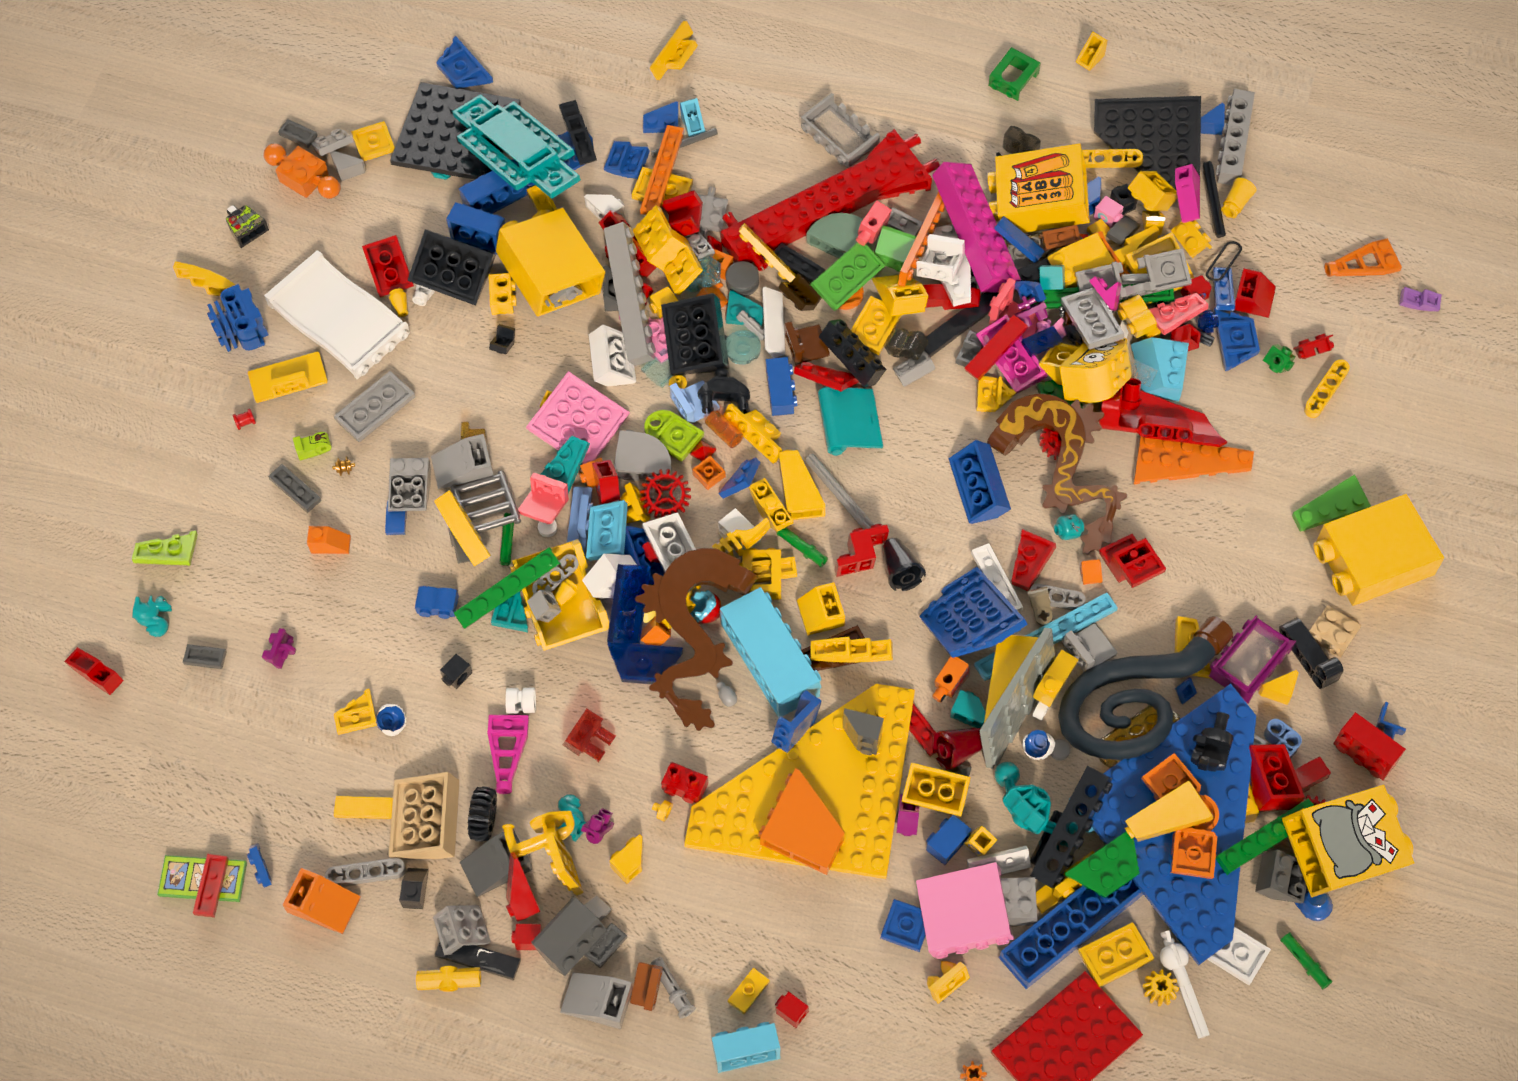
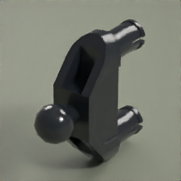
M724 367L717 368L714 372L715 377L703 384L698 390L697 394L701 400L702 412L706 414V409L707 414L714 411L712 400L737 402L738 409L741 412L743 411L744 414L750 412L748 402L750 400L749 389L734 377H728L729 372Z

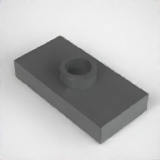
M289 119L286 120L278 131L280 136L306 148H309L318 136L317 132Z
M187 644L183 664L222 669L227 651L222 648Z
M613 923L606 928V932L585 954V957L599 968L607 962L628 938Z

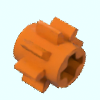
M971 1061L969 1067L963 1065L962 1069L966 1073L960 1074V1079H965V1081H984L981 1078L986 1077L987 1072H982V1064L977 1066ZM977 1073V1077L972 1079L969 1077L970 1074Z

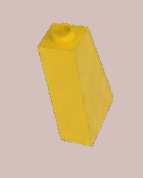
M798 450L779 452L785 507L792 520L824 517L825 503Z
M1187 781L1125 821L1127 824L1125 830L1131 839L1135 837L1139 842L1209 822L1213 819V815L1190 781Z

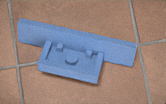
M574 487L567 542L578 539L585 556L590 507L593 506V503H591L592 488Z

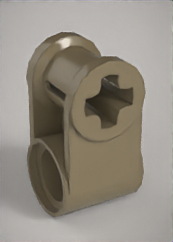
M1047 586L1029 590L1028 595L1036 621L1041 625L1050 623L1053 619ZM1041 611H1045L1046 614L1050 615L1047 617V621L1038 618L1041 615Z

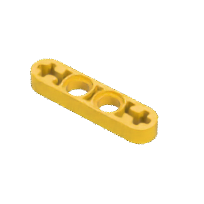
M1138 149L1082 150L1086 168L1139 167L1143 163V154ZM1101 155L1104 157V160L1096 162L1094 158ZM1115 155H1120L1122 160L1114 162L1112 158ZM1133 156H1137L1136 161H1133Z
M1336 360L1306 403L1304 412L1308 417L1316 418L1324 410L1347 376L1350 369L1348 362ZM1342 367L1343 369L1340 371L1339 375H1337V369ZM1327 379H1334L1336 385H1329ZM1318 392L1326 393L1327 398H1320ZM1316 402L1318 403L1317 408L1313 411L1311 410V408L1314 406Z

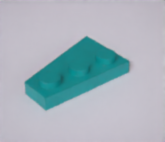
M571 436L557 452L555 458L544 467L545 469L540 475L566 483L569 494L590 443Z

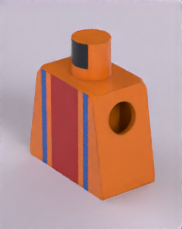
M950 656L935 679V687L937 689L932 697L942 703L946 696L953 698L970 675L969 664L958 657L952 658Z

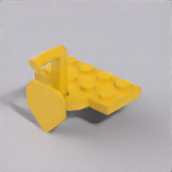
M571 811L548 812L533 818L530 821V826L536 833L543 834L518 844L513 833L514 825L505 824L502 826L510 853L515 852L517 858L545 847L547 854L553 860V862H550L553 873L557 874L558 879L562 880L563 885L567 886L568 891L572 890L576 896L584 893L572 856L567 851L563 841L574 830L575 823ZM564 822L566 823L565 827L558 829Z

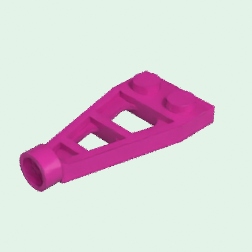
M489 715L487 734L497 781L496 792L499 794L512 793V782L528 738L529 715ZM499 737H516L514 748L512 750H501L498 742ZM513 757L511 767L500 768L499 758Z

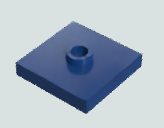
M894 899L880 939L920 952L926 936L921 908Z

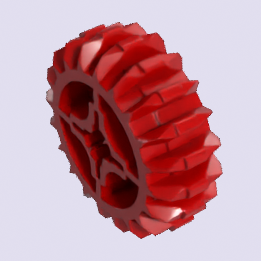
M660 469L659 476L652 472L653 479L648 476L646 477V481L649 484L642 483V487L646 490H640V494L646 496L641 497L640 501L646 502L643 505L644 509L650 507L647 511L649 515L655 511V519H657L659 514H661V517H665V515L677 513L678 510L684 513L685 509L683 506L689 507V502L685 500H690L691 495L685 493L691 492V488H684L688 485V481L681 482L684 478L683 475L676 478L677 471L670 475V469L666 470V474H663L662 469ZM660 481L673 482L670 483L668 486H662L660 484H657ZM677 486L680 488L682 493L679 502L673 496V492L675 491V488ZM652 487L659 494L654 503L650 499ZM665 491L666 493L668 491L670 498H662V492ZM664 503H669L674 506L669 509L659 508V506H661Z

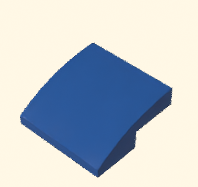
M614 141L604 166V171L622 177L638 179L642 167L646 164L650 150L648 147L632 146L630 142Z

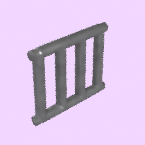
M501 470L497 475L461 486L452 485L450 487L451 492L464 511V507L505 495L506 502L467 513L470 520H474L506 509L510 510V516L474 526L478 533L510 523H521L520 515L504 471ZM496 482L501 484L502 488L464 500L461 499L460 493Z

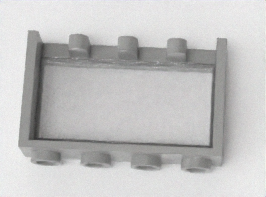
M833 93L801 116L802 130L805 133H809L816 143L825 147V150L830 155H834L838 162L847 168H850L851 165L880 143V135L878 133L871 136L870 128L867 124L861 127L855 114L851 116L846 114V106L843 103L839 106L834 103Z

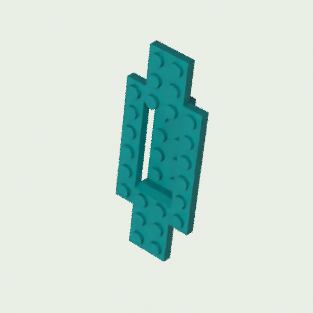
M480 94L452 111L454 117L468 128V130L457 136L458 142L516 191L532 182L552 199L581 181L580 175L564 163V161L575 155L574 150L516 102L513 101L502 108L500 105L494 106ZM485 138H489L490 140H492L496 145H498L502 150H504L508 155H510L514 160H516L519 164V167L516 164H514L510 159H508L504 154H502L498 149H496L492 144H490Z

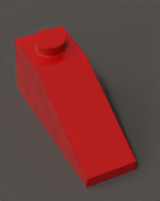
M515 852L510 853L506 894L509 905H506V909L510 917L514 916L516 921L519 922L539 913L540 910Z

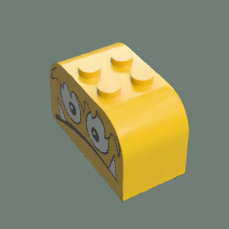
M1124 337L1122 340L1090 350L1084 342L1059 366L1064 399L1070 401L1079 400L1080 402H1100L1111 398L1132 377L1127 339Z

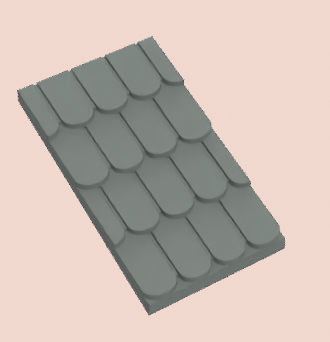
M1044 628L1039 637L1011 635L1003 642L996 644L985 720L980 729L986 768H994V766L999 764L1008 744L1013 743L1026 715L1031 713L1037 701L1033 698L1035 690L1055 660L1052 628Z

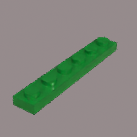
M549 547L455 611L454 615L462 627L466 629L560 565L561 562Z
M1309 798L1217 855L1216 861L1226 875H1229L1287 838L1288 834L1282 818L1302 809L1314 806Z

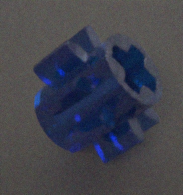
M1205 310L1202 312L1203 315H1198V328L1203 329L1205 333H1213V328H1218L1219 326L1218 315L1213 314L1211 310Z

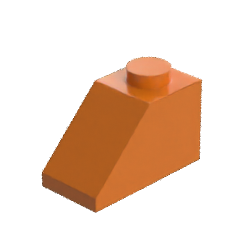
M309 526L307 545L311 554H349L351 541L349 534L329 526Z

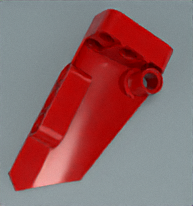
M1130 378L1111 398L1102 401L1101 412L1104 413V417L1099 420V424L1102 426V429L1138 433L1140 436L1150 439L1221 447L1227 444V440L1218 434L1204 413L1140 390L1141 381L1136 378Z

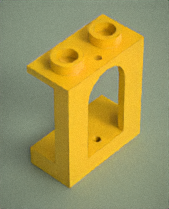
M749 548L748 550H742L744 553L742 554V567L752 571V561L771 559V584H754L750 592L761 587L764 593H769L772 600H781V549L768 548L766 550H758L756 548Z

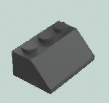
M573 896L531 943L551 968L566 976L607 929L598 917Z

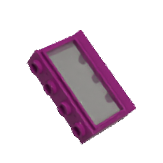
M1257 615L1252 620L1248 619L1242 627V633L1237 632L1231 640L1232 645H1226L1220 654L1222 657L1220 659L1216 658L1209 667L1212 669L1209 674L1210 678L1223 687L1231 684L1247 704L1251 701L1254 693L1260 690L1267 677L1269 678L1272 675L1276 666L1282 663L1286 654L1291 652L1296 642L1289 640L1257 618Z

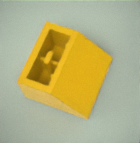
M834 582L817 586L797 599V605L807 636L845 626V614Z

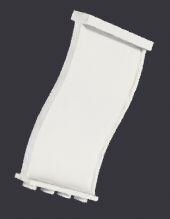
M318 250L264 295L270 308L275 309L301 333L334 356L356 379L364 376L374 364L379 363L382 357L391 352L399 342L405 340L410 334L406 322H403L379 300L341 274Z

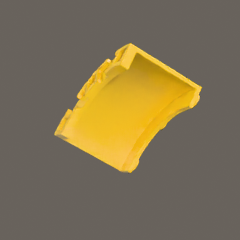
M578 539L551 548L559 561L564 556L572 554L577 557L579 563L577 570L567 578L579 588L576 591L577 594L560 608L561 612L550 622L536 620L527 602L533 596L532 587L535 582L522 590L527 605L524 607L526 617H531L537 633L534 635L537 646L541 645L543 651L611 629L601 600L594 598L582 581L587 575L585 569L588 568ZM544 550L512 560L511 572H514ZM567 559L566 566L564 568H562L561 565L558 566V568L563 570L564 575L567 574V572H565V569H567L569 566L572 568L574 567V560L569 561ZM554 571L550 574V579L557 582L561 579V574ZM545 578L544 581H546V584H544L542 587L538 585L537 591H545V587L547 585H549L550 588H552L553 585L549 584L547 578ZM558 586L554 591H552V593H553L554 596H555V594H556V592H557L559 586Z

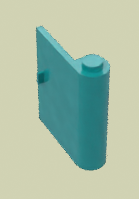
M825 387L818 391L828 453L838 456L847 447L883 448L873 389L847 388L840 392L833 388Z

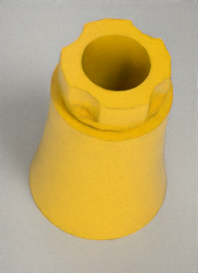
M1236 178L1234 180L1232 188L1221 208L1223 215L1233 219L1237 217L1257 191L1252 182L1244 178Z

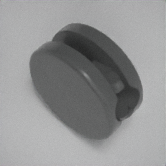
M739 261L729 266L726 271V287L729 292L732 290L745 297L753 294L758 289L759 272L753 264Z

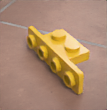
M687 21L681 23L650 66V70L656 80H660L667 69L681 70L697 48L696 41L689 40L693 31Z
M728 404L723 418L771 463H776L779 458V452H782V449L774 440L780 437L781 432L757 410L743 414L734 404Z
M1091 851L1089 854H1087L1086 856H1084L1082 859H1080L1078 862H1076V863H1075L1074 865H1072L1070 868H1068L1067 870H1065V872H1064L1063 875H1065V873H1066L1067 871H1069L1070 869H1072L1073 867H1075L1076 865H1078L1079 863H1081L1083 860H1085L1086 858H1088L1089 856H1091V855L1094 854L1095 852H1094V851ZM1065 876L1064 881L1055 888L1045 885L1036 892L1037 909L1041 913L1046 912L1063 898L1067 899L1078 887H1082V884Z

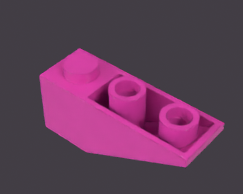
M1193 164L1175 168V184L1182 223L1200 219V176Z

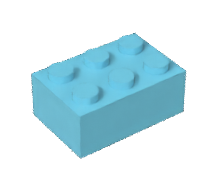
M763 1022L755 1028L741 1027L736 1029V1032H719L715 1034V1037H712L718 1073L780 1059V1044L775 1023Z

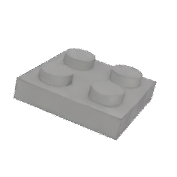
M336 129L329 136L317 137L315 142L311 144L313 149L322 156L353 143V140L345 130Z

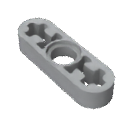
M572 554L564 556L560 560L561 567L564 568L566 566L567 559L569 561L574 560V567L569 566L565 569L566 575L558 566L533 584V594L537 592L538 585L542 587L546 584L545 578H547L549 584L553 585L552 588L547 585L545 591H554L562 581L564 582L577 570L579 565L577 557ZM554 571L561 574V579L557 582L550 579V574Z
M1034 584L1030 588V590L1047 586L1051 602L1050 606L1073 611L1084 605L1086 601L1084 594L1079 591L1043 584ZM1058 593L1063 599L1061 601H1054L1052 595ZM1066 596H1069L1068 602L1065 603ZM1075 598H1078V604H1074Z

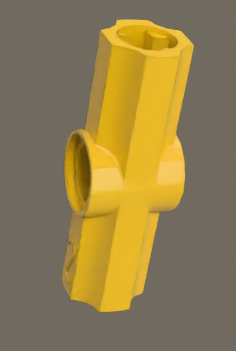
M443 966L439 970L417 971V990L439 989L444 992H452L458 990V988L481 987L480 967L458 969L455 966Z

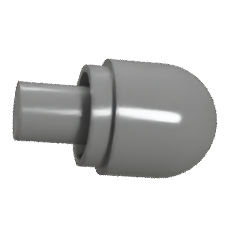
M723 681L719 682L716 686L719 689L718 695L720 700L727 707L734 706L737 703V695L730 686H726Z

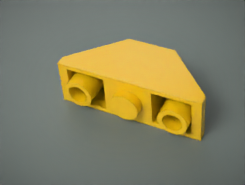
M765 478L748 487L758 512L763 520L765 518L769 520L770 528L778 532L794 523Z

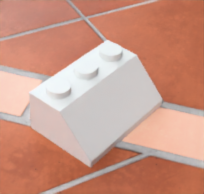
M601 325L589 334L594 382L605 386L635 383V367L627 359L623 332L606 325Z
M678 512L642 524L665 572L670 564L679 556L688 551L696 550Z

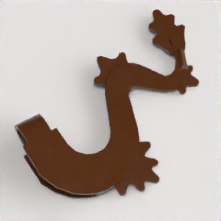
M700 548L679 556L670 564L664 576L654 573V585L643 584L642 589L645 593L635 597L636 602L645 604L643 608L644 613L655 611L657 623L666 619L672 629L695 651L693 658L669 667L662 675L656 673L654 676L656 682L649 686V690L659 692L661 699L666 698L674 707L676 714L682 720L684 727L687 728L690 724H693L697 731H701L703 727L713 728L715 726L714 721L710 718L712 711L701 708L702 700L678 699L672 689L673 682L676 679L699 677L707 673L718 679L719 671L722 668L732 666L733 661L723 653L725 644L719 643L714 645L710 637L689 613L686 606L687 595L694 587L700 585L713 586L724 592L730 589L738 594L746 595L750 592L758 578L755 573L739 565L740 559L716 548Z

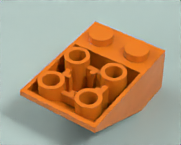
M301 868L283 903V907L289 914L343 934L361 896L321 875Z

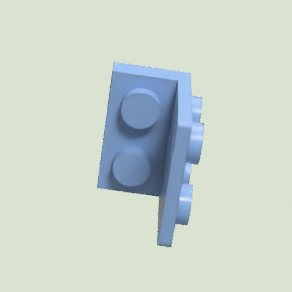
M703 380L685 389L679 388L677 383L669 386L672 401L683 419L691 424L720 410L718 403L712 400L714 411L710 414H707V409L706 414L702 412L701 400L698 398L697 393L701 386L705 384Z

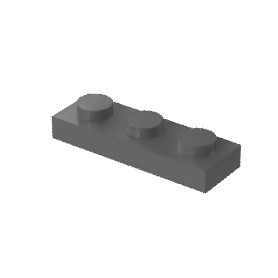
M283 464L268 476L269 480L307 513L321 502V498Z

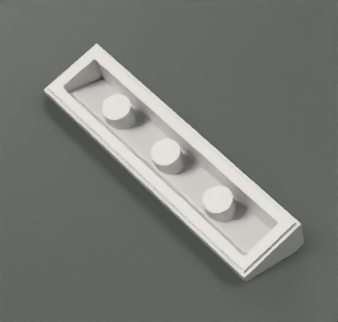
M763 287L765 350L771 357L775 358L785 355L783 294L768 287Z

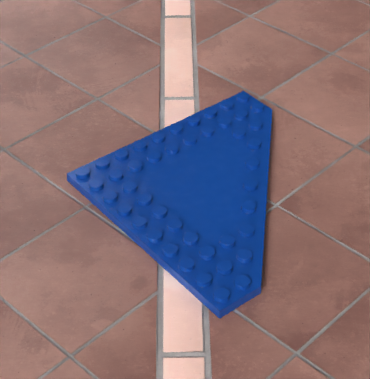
M1229 684L1175 722L1164 742L1153 751L1135 758L1123 759L1103 773L1113 778L1111 781L1113 786L1110 792L1104 795L1101 810L1098 813L1095 812L1092 818L1094 820L1092 828L1105 845L1126 832L1127 824L1125 821L1156 802L1153 797L1154 794L1141 778L1173 753L1177 755L1200 783V795L1209 796L1218 807L1219 820L1212 830L1217 836L1216 856L1243 840L1252 762L1249 746L1254 743L1256 714L1236 689ZM1217 712L1226 713L1229 715L1226 731L1233 735V743L1229 752L1226 769L1216 772L1200 770L1197 765L1190 761L1192 751H1194L1196 746L1193 737L1201 733L1204 728L1214 727ZM1091 786L1088 789V795L1090 797L1096 795L1097 788ZM1085 804L1080 805L1078 809L1082 815L1087 813V806ZM1174 832L1139 842L1134 837L1140 874L1132 880L1199 966L1233 940L1240 868L1226 875L1215 859L1213 879L1171 873V850Z

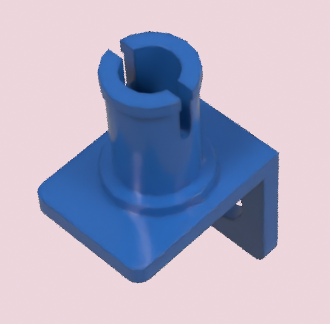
M1385 702L1381 708L1376 727L1383 729V732L1394 740L1395 734L1403 735L1406 732V728L1383 721L1389 704Z

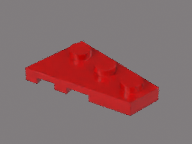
M803 362L794 367L793 374L840 392L859 382L852 373L814 365L810 362Z

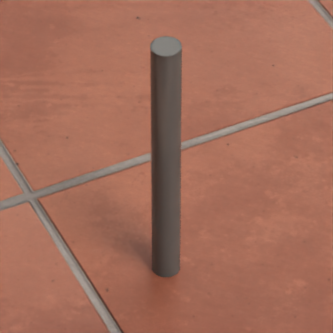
M716 128L683 139L680 148L715 136L718 132ZM659 149L651 151L653 158L657 157Z

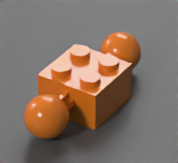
M273 143L265 148L264 159L268 164L278 166L275 170L280 183L305 198L317 187L320 195L327 199L335 198L339 194L341 189L340 183L335 177L328 176L329 173L325 161L300 146H297L289 156H286V151L280 144Z

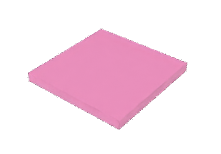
M568 371L526 426V429L558 451L571 436L590 443L582 464L598 458L630 412Z

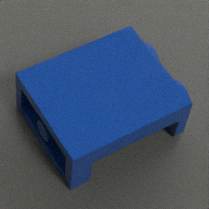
M805 690L801 694L794 719L789 722L782 716L779 717L771 742L777 748L788 753L806 731L815 724L822 701Z

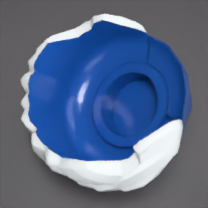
M386 704L380 708L376 716V724L384 734L389 736L398 735L406 726V716L400 706Z
M1032 731L1023 739L1024 753L1029 758H1033V760L1045 759L1054 751L1055 741L1045 731Z

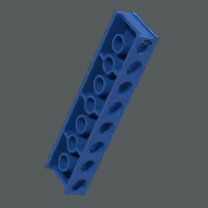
M1133 880L1106 898L1082 886L1001 951L999 959L1021 985L1028 989L1144 894Z

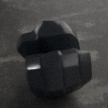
M1217 712L1214 727L1204 728L1201 733L1194 735L1193 741L1196 742L1194 751H1192L1190 761L1197 765L1198 769L1214 772L1226 769L1229 752L1233 743V735L1226 731L1229 719L1228 714Z

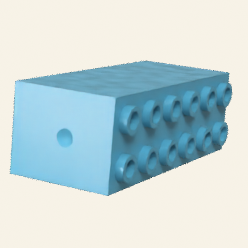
M760 587L721 607V626L779 718L797 709L801 694L805 690L817 698L820 697V681L822 679L818 671L813 670L810 666L811 661L808 655H803L800 650L802 648L799 641L791 636L792 631L787 623L784 624L781 620L782 615L777 607L774 608L771 604L772 599L769 593H764Z

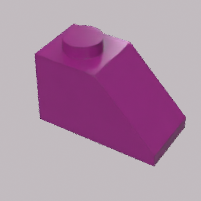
M900 794L896 833H901L904 836L917 835L920 806L902 802L903 794Z

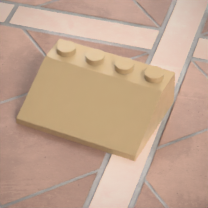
M449 772L394 780L389 844L390 858L443 859L455 857L459 779Z

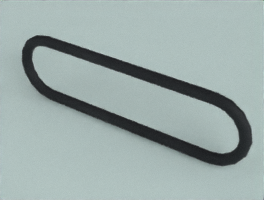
M1230 241L1224 245L1206 271V277L1209 280L1220 281L1223 279L1242 251L1240 243ZM1229 244L1238 245L1239 251L1221 277L1217 279L1211 278L1208 273Z

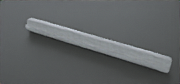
M814 454L808 455L806 463L863 529L871 528L874 525L818 458Z

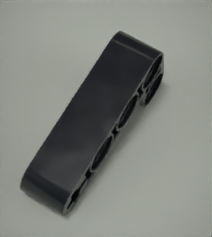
M1296 617L1279 626L1280 634L1289 640L1296 641L1292 652L1319 689H1323L1340 679L1344 671L1340 660L1336 657L1328 659L1299 618Z

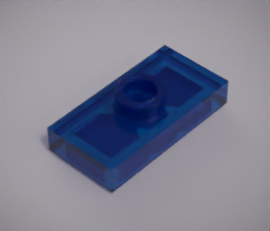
M1054 326L1021 341L1030 357L1063 342Z

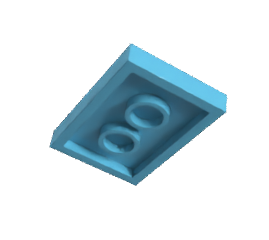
M622 500L590 507L586 558L589 561L598 560L603 554L624 555L628 506L626 501Z

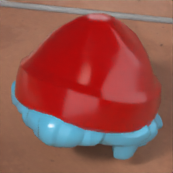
M706 590L697 591L691 597L696 606L690 614L698 624H708L719 618L721 601L717 595Z

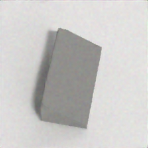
M925 351L893 368L903 386H907L935 370L932 359Z

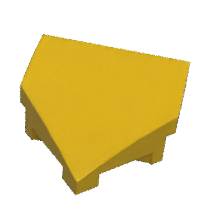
M983 376L979 381L977 380L976 411L996 412L1016 392L1002 381L1003 378L1001 376L999 378Z

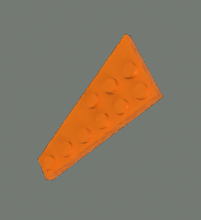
M1140 436L1133 485L1146 481L1152 483L1163 479L1196 478L1199 475L1207 474L1213 476L1216 473L1224 472L1228 474L1248 472L1252 469L1254 451L1225 446L1214 447L1150 439Z

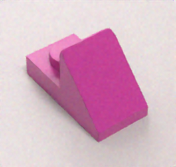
M1093 277L1090 283L1108 307L1116 311L1118 309L1121 283L1117 282L1107 289L1108 284L1103 278Z

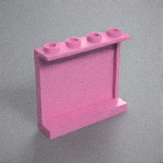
M996 862L916 881L928 950L933 957L942 959L948 957V954L951 953L964 954L969 949L976 948L982 950L988 948L991 944L1005 945L1009 943V940H1014L1000 878L1002 876L1001 869Z

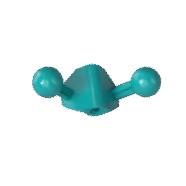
M1012 762L1000 763L994 771V777L1000 786L1005 787L1006 794L1002 800L1010 812L1014 823L1034 834H1040L1041 831L1052 834L1057 823L1049 821L1051 807L1049 794L1044 789L1033 784L1016 786L1020 778L1019 768ZM1073 822L1069 826V832L1074 834L1077 832L1078 826ZM1062 841L1060 843V845L1068 847V843L1066 841Z

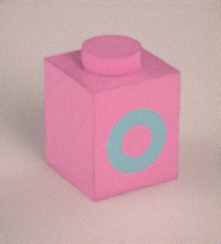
M1105 196L1096 206L1094 218L1096 220L1102 219L1109 228H1112L1123 218V206Z

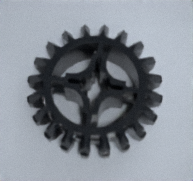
M482 786L477 787L473 791L467 822L468 835L472 840L488 841L493 833L497 813V794L493 788Z

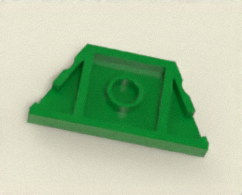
M1127 832L1123 833L1067 871L1065 876L1106 898L1140 874L1134 838L1131 839Z

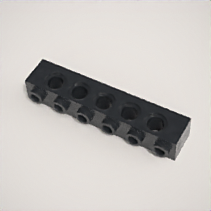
M1090 766L1086 767L1030 874L1031 877H1035L1036 880L1051 888H1055L1064 881L1065 875L1063 874L1067 867H1071L1075 859L1073 857L1075 850L1081 848L1084 842L1082 837L1085 831L1091 829L1094 823L1092 818L1095 812L1098 813L1101 810L1104 795L1108 794L1112 789L1113 783L1111 781L1113 778ZM1091 786L1097 788V793L1093 797L1088 795V789ZM1082 804L1087 806V813L1085 815H1080L1078 812ZM1075 822L1078 830L1076 833L1071 834L1069 826ZM1062 841L1068 843V849L1065 852H1061L1059 849ZM1056 859L1059 866L1053 871L1050 868V862Z

